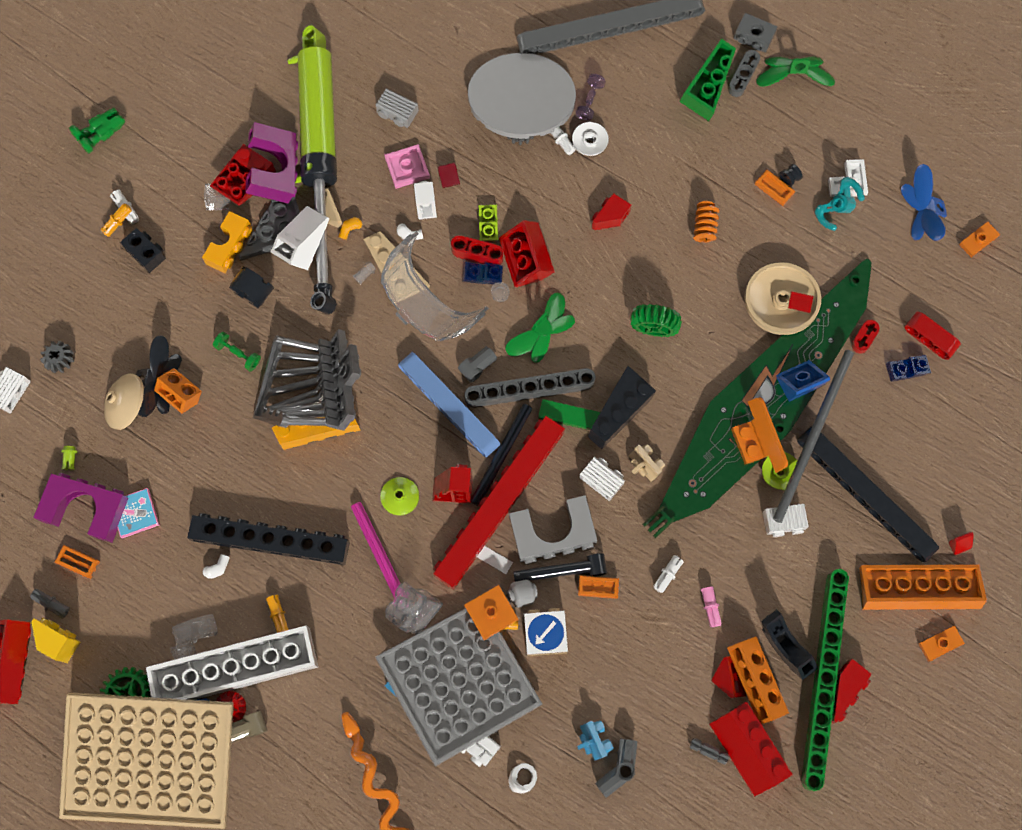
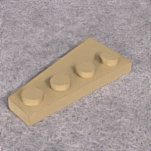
M381 231L364 239L396 303L430 287L426 280Z

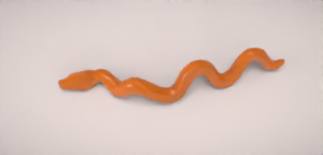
M349 712L343 713L342 722L345 734L353 741L351 756L355 761L365 765L362 779L363 792L370 798L386 799L389 801L388 808L379 820V829L410 830L404 827H392L389 824L399 808V797L393 790L373 787L377 761L372 754L362 751L364 739L360 735V728Z

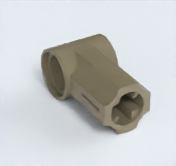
M261 711L249 714L244 719L232 723L231 743L249 736H257L267 731Z

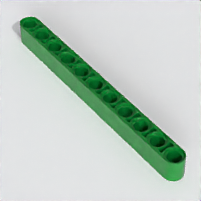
M843 569L832 571L826 578L816 657L818 669L814 672L801 776L802 786L809 791L821 790L825 781L849 575ZM834 574L841 577V584L834 581ZM832 594H836L839 597L838 603L832 601ZM830 613L836 616V623H832L829 620ZM827 633H831L834 636L833 643L827 641ZM825 653L831 655V663H827L824 660ZM823 673H826L829 676V682L827 684L824 683L821 679V675ZM820 693L825 694L827 697L825 704L819 701ZM818 713L824 716V723L822 725L816 721ZM815 734H819L822 738L820 745L814 743L813 738ZM814 754L819 758L817 766L811 763V757ZM812 775L817 780L815 787H811L808 783V779Z

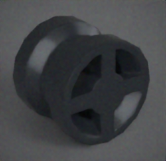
M795 164L789 165L787 170H782L779 174L781 180L789 187L793 186L795 181H800L803 178L801 170Z

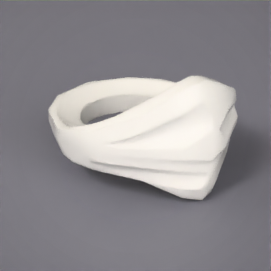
M521 763L514 767L509 774L508 781L511 790L516 793L530 791L535 786L537 772L533 766L527 763ZM527 768L532 773V780L529 784L522 786L516 780L517 773L520 769Z

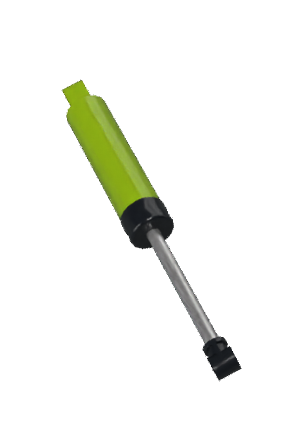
M310 25L302 33L303 49L299 51L298 55L287 60L289 65L298 63L301 175L297 176L295 183L302 182L304 185L314 188L315 210L326 216L325 188L337 182L332 55L326 49L325 35ZM325 229L320 244L316 249L317 284L313 286L314 294L311 297L310 304L313 309L330 315L335 311L337 303L335 298L332 297V285L328 284L327 232Z

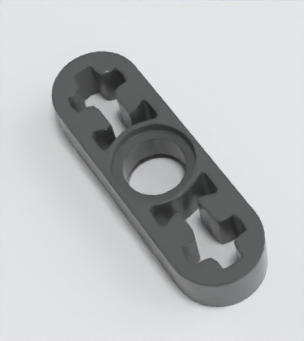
M749 50L745 53L728 88L732 96L740 97L743 95L760 61V54L757 51ZM753 57L754 60L751 65H748L749 59ZM746 70L749 76H741L740 71ZM738 81L741 82L738 90H735L734 88L737 86Z

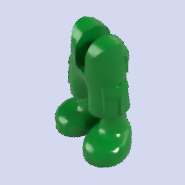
M114 107L90 119L88 122L89 126L84 129H79L75 125H71L68 129L83 149L90 154L100 140L105 142L113 136L115 132L122 128L126 120L119 115V112Z

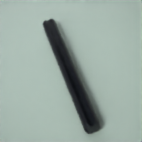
M527 404L522 405L471 498L472 504L478 506L485 497L532 411L531 406Z

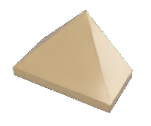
M325 189L326 217L330 218L327 224L341 228L342 221L329 189Z

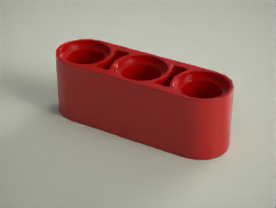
M460 235L455 236L451 240L452 254L457 258L491 267H498L503 263V249L499 245ZM459 244L464 246L461 249L455 248ZM480 249L482 252L476 254L473 251ZM492 254H498L499 257H498V258H492L491 255H492Z
M916 312L904 327L911 336L945 360H949L961 345L955 336L921 312Z

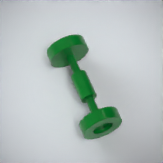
M224 331L219 333L213 342V347L221 350L226 346L231 353L247 360L244 366L245 369L250 372L253 371L259 364L261 356L257 353H253L250 357L246 356L244 351L235 345L231 346L227 343L229 340L227 333Z

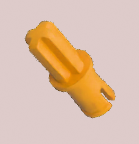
M125 203L122 204L114 215H110V219L100 230L110 237L118 226L123 225L125 218L132 212L131 207Z
M272 595L267 597L266 601L271 613L270 618L273 619L277 633L289 630L284 616L286 612L282 610L279 596L275 595L274 597Z

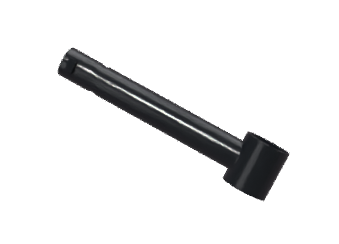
M603 553L587 556V561L513 571L515 582L587 572L590 573V576H601L608 573Z

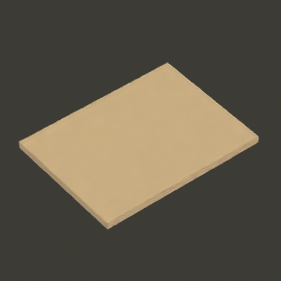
M68 693L66 696L59 819L225 829L233 702Z

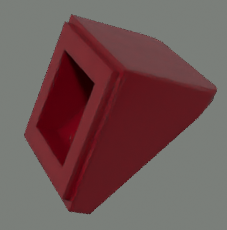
M455 163L438 166L442 188L460 184Z

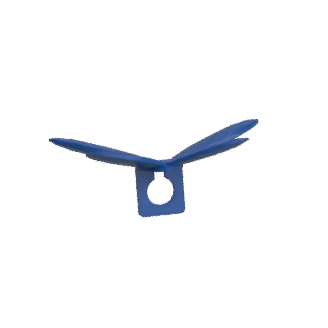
M921 164L916 168L914 187L904 184L901 187V192L905 200L919 211L912 225V238L919 240L925 232L929 238L938 241L944 237L946 232L945 225L939 216L947 217L944 201L932 197L933 175L930 167L926 164Z

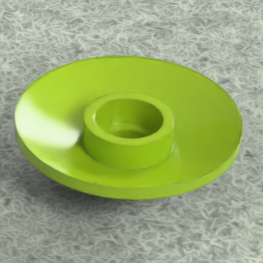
M786 452L784 453L788 460V466L782 470L783 475L775 473L769 456L762 465L764 480L772 488L778 490L786 489L797 463V459Z
M404 477L393 478L381 490V503L393 515H406L412 512L418 504V488L410 479ZM402 492L403 496L401 498H397L396 493Z

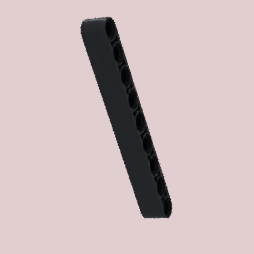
M810 426L797 439L798 444L802 448L805 445V442L808 438L812 426ZM820 433L811 457L918 560L926 563L939 550L938 544L834 444Z

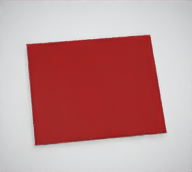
M791 291L788 308L810 313L814 296Z

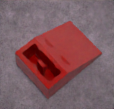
M243 144L210 184V187L240 206L253 196L245 193L246 177L251 168L276 173L272 162Z

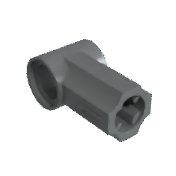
M486 346L472 358L465 359L458 366V370L472 383L481 376L483 370L497 360V357Z

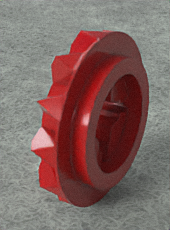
M227 691L220 694L216 699V702H233V707L237 711H233L232 723L240 721L245 715L246 702L239 693Z

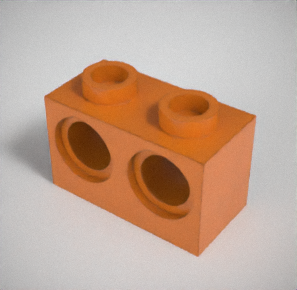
M175 368L158 377L154 389L156 393L181 414L198 404L202 392Z

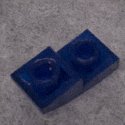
M465 262L462 281L478 284H501L503 266L486 262L484 265Z
M926 355L913 356L906 360L890 361L886 364L891 382L931 373Z

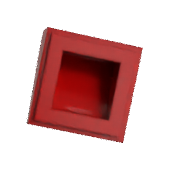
M969 532L948 542L954 555L972 548L974 534Z

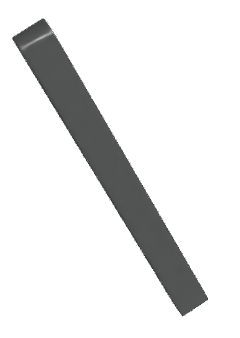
M661 0L523 32L516 39L521 54H539L698 17L705 12V7L702 0Z

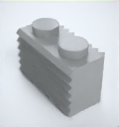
M387 88L378 100V103H376L378 115L383 119L393 120L400 127L405 126L408 128L419 111L417 103Z

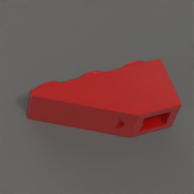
M854 659L847 660L837 673L832 723L844 720L849 705L853 706L859 699L857 694L861 689L865 690L871 682L869 678L872 674Z

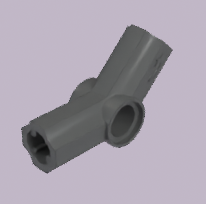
M620 739L617 766L595 783L605 798L634 777L638 741ZM623 765L630 768V775L626 778L620 775V768Z

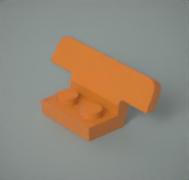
M758 397L747 401L754 419L731 429L744 464L746 465L769 456L775 473L785 469L788 466V460L764 400Z

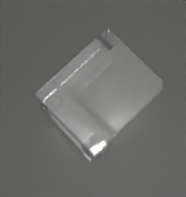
M205 184L204 201L206 210H228L230 200L211 188L210 184Z

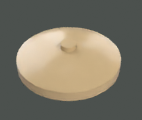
M773 263L762 267L751 277L745 291V306L751 319L762 329L778 335H790L806 329L815 320L821 307V292L816 280L805 269L790 263ZM791 291L814 296L810 313L788 308Z

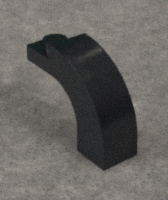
M776 609L761 621L765 637L781 659L799 678L804 680L818 669L814 657L791 634L782 613Z

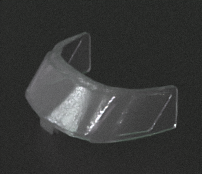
M416 231L414 234L408 235L390 253L382 271L381 284L385 289L387 297L398 310L395 315L405 325L410 323L422 334L433 338L435 341L455 338L469 331L486 315L485 312L489 308L485 306L482 309L469 313L455 311L442 303L429 290L413 269L411 250L419 234Z

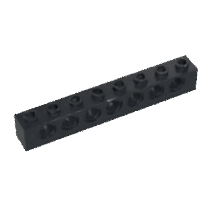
M199 513V516L192 515L187 536L192 542L346 565L350 544L348 539H345L346 536L334 534L333 537L326 536V533L315 531L314 534H311L301 528H295V531L287 530L288 527L276 525V528L268 527V524L257 522L256 525H253L243 519H237V522L230 521L228 517L218 516V519L211 518V515ZM211 525H215L216 530L212 534H208V528ZM230 528H235L234 535L227 537V531ZM249 531H254V537L251 540H246V534ZM269 534H274L273 541L270 543H266V536ZM293 537V543L285 546V539ZM312 540V547L304 549L305 541ZM326 543L332 544V549L329 552L323 551V546Z

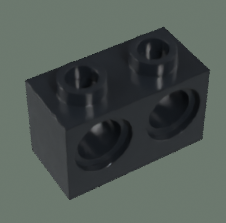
M135 228L120 244L150 274L166 259L162 254L164 250L158 243L153 244L150 241L152 238L145 231L140 232ZM142 241L139 245L135 246L137 242ZM154 253L152 257L147 258L149 254Z

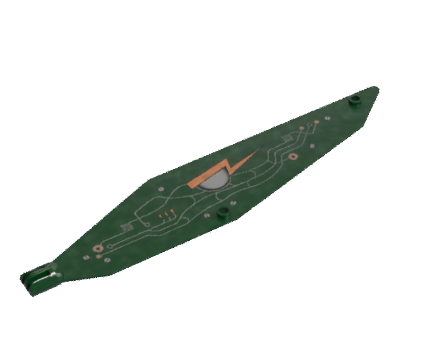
M864 259L821 299L820 310L815 320L806 329L795 334L782 335L710 401L659 509L642 524L645 527L656 516L659 517L648 529L650 533L662 521L665 523L653 535L655 539L673 522L709 509L760 461L744 464L731 430L735 426L754 419L747 401L758 397L764 400L775 430L776 427L781 429V432L776 430L780 441L790 433L816 390L789 402L776 375L808 360L824 373H827L867 308L871 260Z

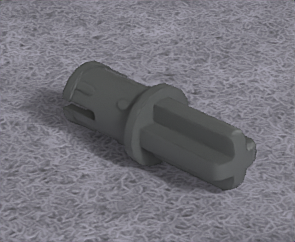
M35 589L30 595L32 600L44 606V610H49L62 619L70 610V607L56 600L55 596L50 597L38 589Z

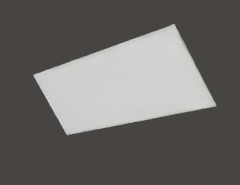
M486 546L477 556L507 574L513 562Z

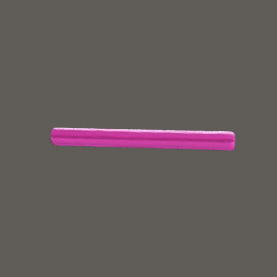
M362 503L353 504L351 509L399 609L407 608L410 602Z

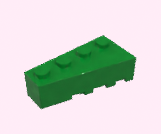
M721 38L679 101L707 121H710L715 113L736 48Z

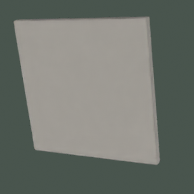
M466 608L375 657L435 767L542 705L501 632L484 641Z

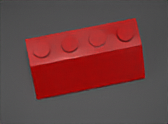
M8 619L0 620V704H18L21 698V681L25 675L24 662L28 655L27 642L31 635L30 622Z
M747 702L741 703L709 724L754 797L777 786L793 775Z

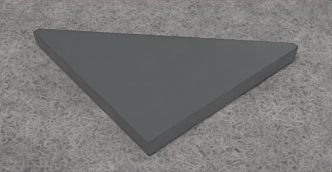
M292 197L289 203L271 200L270 206L265 210L257 228L249 237L244 250L239 254L240 261L271 252L277 235L300 213L295 197Z

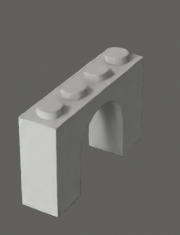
M586 495L566 500L571 531L565 539L556 543L545 542L536 535L532 526L529 509L509 513L520 562L525 561V564L536 562V558L544 557V559L556 557L555 554L563 552V555L574 553V549L577 548L588 550L594 547V544L597 543V537Z

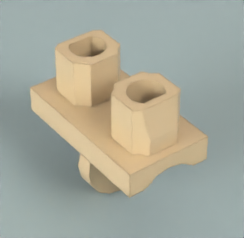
M648 444L642 447L638 445L629 455L632 459L631 463L635 467L631 472L634 475L639 472L643 477L646 476L652 482L662 472L661 470L665 464L659 458L653 461L649 457L653 451Z

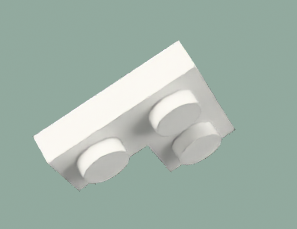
M864 159L846 160L844 163L846 177L856 180L860 184L864 196L868 194ZM844 177L829 178L830 197H835L838 194L840 182ZM850 186L851 196H857L855 190Z

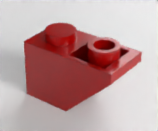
M613 193L610 198L607 197L604 200L601 211H596L591 219L593 221L592 229L600 230L621 226L629 215L632 204Z

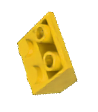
M33 618L31 623L36 649L53 660L68 663L81 643L75 639L77 635L69 630L60 628L59 624L51 620Z

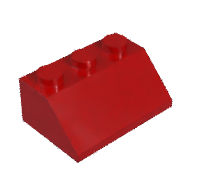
M523 220L499 237L514 287L542 281L555 272L539 222Z

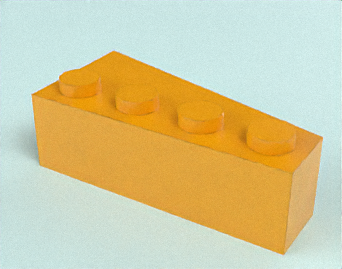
M355 419L350 422L345 431L327 426L288 425L287 428L275 425L272 427L283 450L305 445L312 441L325 440V438L336 435H345V433L352 431H361Z

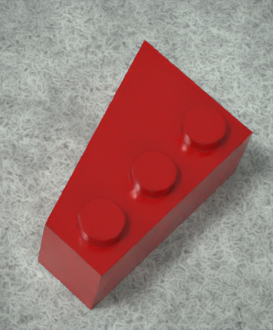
M457 464L456 467H450L435 477L432 501L471 504L473 484L471 468L464 464Z

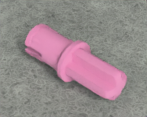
M714 587L701 589L705 604L703 608L706 609L710 627H718L722 623L718 611L719 604L716 602L713 590Z

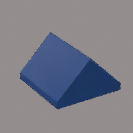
M810 360L776 375L789 402L824 386L830 381V377Z

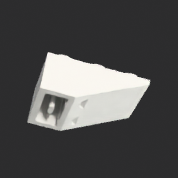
M306 206L277 235L271 253L290 265L308 270L330 218Z

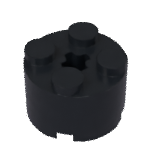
M242 266L230 283L229 288L240 298H245L258 309L273 291L274 286L269 282L266 284L260 275Z

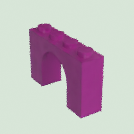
M254 122L248 132V147L274 155L281 163L282 172L271 173L251 168L246 177L245 193L289 203L297 192V187L295 186L297 179L295 166L298 161V156H296L298 148L296 133Z
M59 473V475L51 474L33 518L59 527L68 504L78 496L90 495L95 501L96 512L87 534L113 543L118 530V524L129 499L123 495L124 492L114 488L112 491L106 490V486L97 483L94 486L88 485V481L77 478L76 481L71 480V476Z

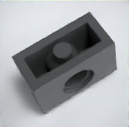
M745 13L736 30L734 40L751 46L757 51L766 53L778 26Z

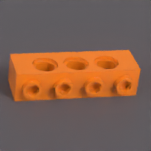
M757 636L728 647L727 649L760 723L764 724L789 714Z

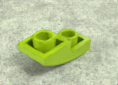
M479 205L480 241H498L497 205Z

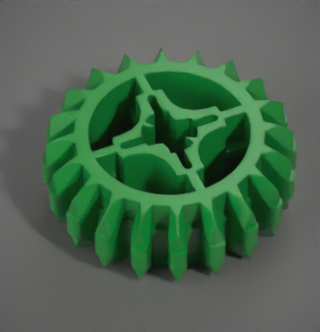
M642 304L633 308L630 325L637 332H642V334L670 337L679 333L682 317L680 313L670 307L657 304Z
M123 667L122 672L116 669L115 676L112 674L108 675L110 682L103 681L106 688L100 689V692L104 693V695H113L115 692L118 696H126L121 691H128L130 696L140 697L137 694L139 683L142 689V697H151L147 674L143 675L144 671L141 669L137 671L135 667H131L130 670L128 667ZM133 678L126 686H117L122 680Z

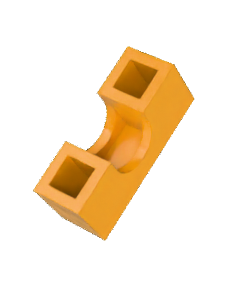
M230 211L220 226L223 233L230 236L228 242L223 245L211 242L202 256L206 265L223 273H226L233 266L236 254L241 252L243 242L252 232V226L248 219Z

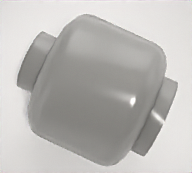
M529 580L512 582L510 589L507 590L508 601L512 602L515 607L532 605L538 597L536 585Z

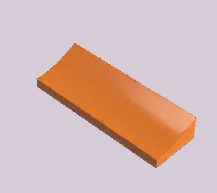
M861 565L859 568L862 588V610L981 609L987 602L979 565Z

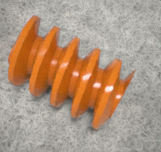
M710 201L697 203L693 240L703 243L717 239V236L714 234L718 231L715 227L718 226L716 221L719 219L717 214L720 210L715 207V203Z

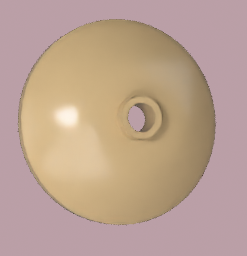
M131 373L125 374L118 378L108 390L104 402V415L111 428L117 430L124 429L137 416L144 395L143 382L139 376Z

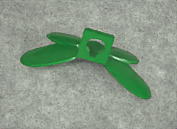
M784 57L767 58L765 63L773 67L762 73L756 80L758 86L766 87L779 82L789 74H806L825 86L835 85L834 78L818 67L824 63L819 57L798 59Z
M554 293L550 296L544 314L536 321L531 328L532 330L517 335L507 343L505 350L508 355L519 356L532 350L531 360L534 363H538L544 358L548 350L551 334L564 332L574 325L575 318L572 315L563 316L565 298L562 294Z

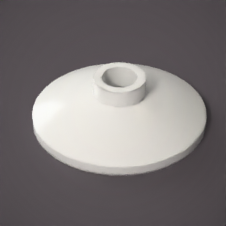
M586 122L575 129L572 142L575 149L581 154L595 156L606 149L608 133L600 124Z

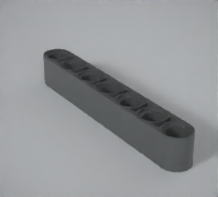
M585 368L475 385L466 389L465 401L468 406L476 408L585 391L593 387L595 373L591 369ZM588 376L591 381L586 383L581 378ZM569 379L572 381V384L565 385L563 380ZM546 382H551L554 386L552 388H546L544 384ZM527 385H533L535 389L533 391H527L525 387ZM508 388H514L516 392L514 394H508L506 390ZM489 391L497 392L495 397H489L487 394ZM471 394H477L479 396L476 400H471L468 398Z

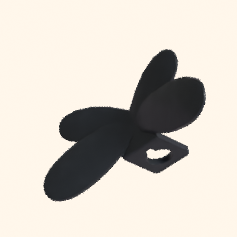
M161 335L156 336L150 346V369L137 370L136 373L139 377L142 374L145 376L142 380L143 387H145L143 401L138 415L141 417L149 416L156 406L161 414L169 412L170 404L154 391L158 377L173 368L177 370L182 361L179 354H174L169 358L168 341Z

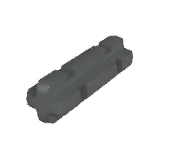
M696 738L692 739L690 749L700 751L699 753L713 760L717 759L719 763L726 764L728 762L729 754L723 751L720 752L719 749L707 743H701L702 741Z

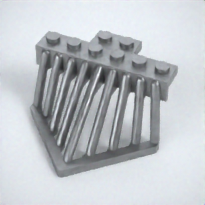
M338 329L330 341L319 339L318 344L276 335L272 342L253 418L287 428L288 425L327 426L345 431L356 416L352 385L361 375L357 346L349 344L347 347L348 341L345 331ZM286 345L319 352V354L281 352V347ZM279 359L320 362L317 366L276 370ZM318 374L316 378L271 388L274 378ZM318 385L312 391L266 407L270 396Z

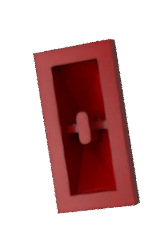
M731 656L724 657L711 681L730 698L745 697V689Z

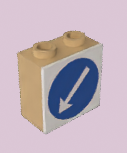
M560 608L548 609V612L540 613V610L536 609L528 610V613L524 614L527 656L566 654L568 652L565 611H560Z

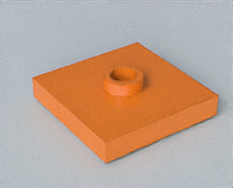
M499 585L464 605L484 641L519 621Z

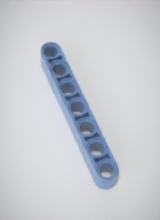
M411 352L398 363L403 373L485 458L501 445L496 437L415 353Z

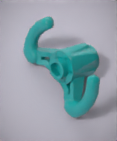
M844 177L841 180L840 191L828 204H820L815 209L818 221L829 230L835 231L837 226L826 220L824 213L834 211L837 213H851L856 207L855 198L850 194V186L855 190L859 201L865 199L860 184L851 177Z

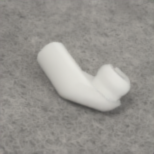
M405 224L398 225L397 234L405 241L423 239L422 230L412 232Z
M220 554L217 564L206 566L203 569V575L210 579L223 575L230 557Z

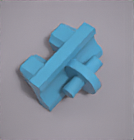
M590 721L581 725L580 728L583 734L579 738L582 744L577 746L578 750L584 748L587 755L592 754L594 761L608 756L607 753L613 749V745L609 739L602 742L598 734L605 731L602 721Z

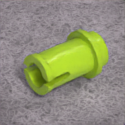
M64 446L63 450H61L63 453L61 470L68 471L70 469V471L75 470L76 447Z

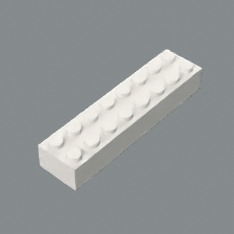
M302 626L146 667L152 698L196 700L318 667L310 628Z

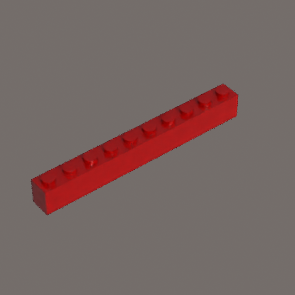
M545 416L543 420H538L534 426L535 432L532 436L529 434L523 442L525 446L521 451H516L512 457L514 460L510 466L507 465L501 473L503 477L499 482L495 481L490 488L492 492L488 498L485 496L478 505L480 509L477 513L473 512L467 521L469 523L468 526L458 532L456 543L449 545L444 553L446 557L443 561L439 560L434 566V577L454 590L563 436L565 428L549 417Z

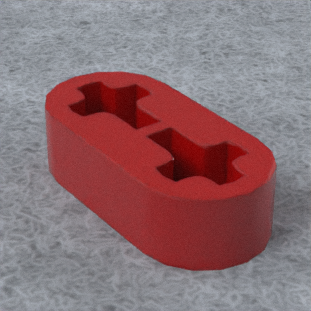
M867 320L861 326L852 341V349L856 353H865L873 343L880 330V326L876 321ZM872 326L870 334H866L868 327ZM862 339H865V342L863 343L864 346L860 348L858 346V342H860Z

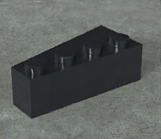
M627 366L592 426L588 438L600 449H603L653 398L656 390L633 369Z

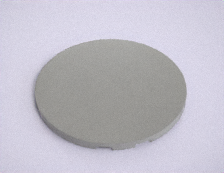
M513 53L491 59L474 73L468 87V102L474 117L478 121L480 120L492 132L511 138L528 139L529 136L547 135L553 132L555 128L560 125L562 126L569 119L575 107L576 90L570 75L556 62L535 54Z

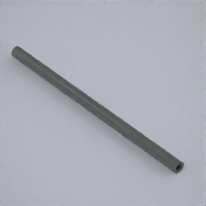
M845 350L774 514L773 520L778 523H782L854 356V352L851 350Z

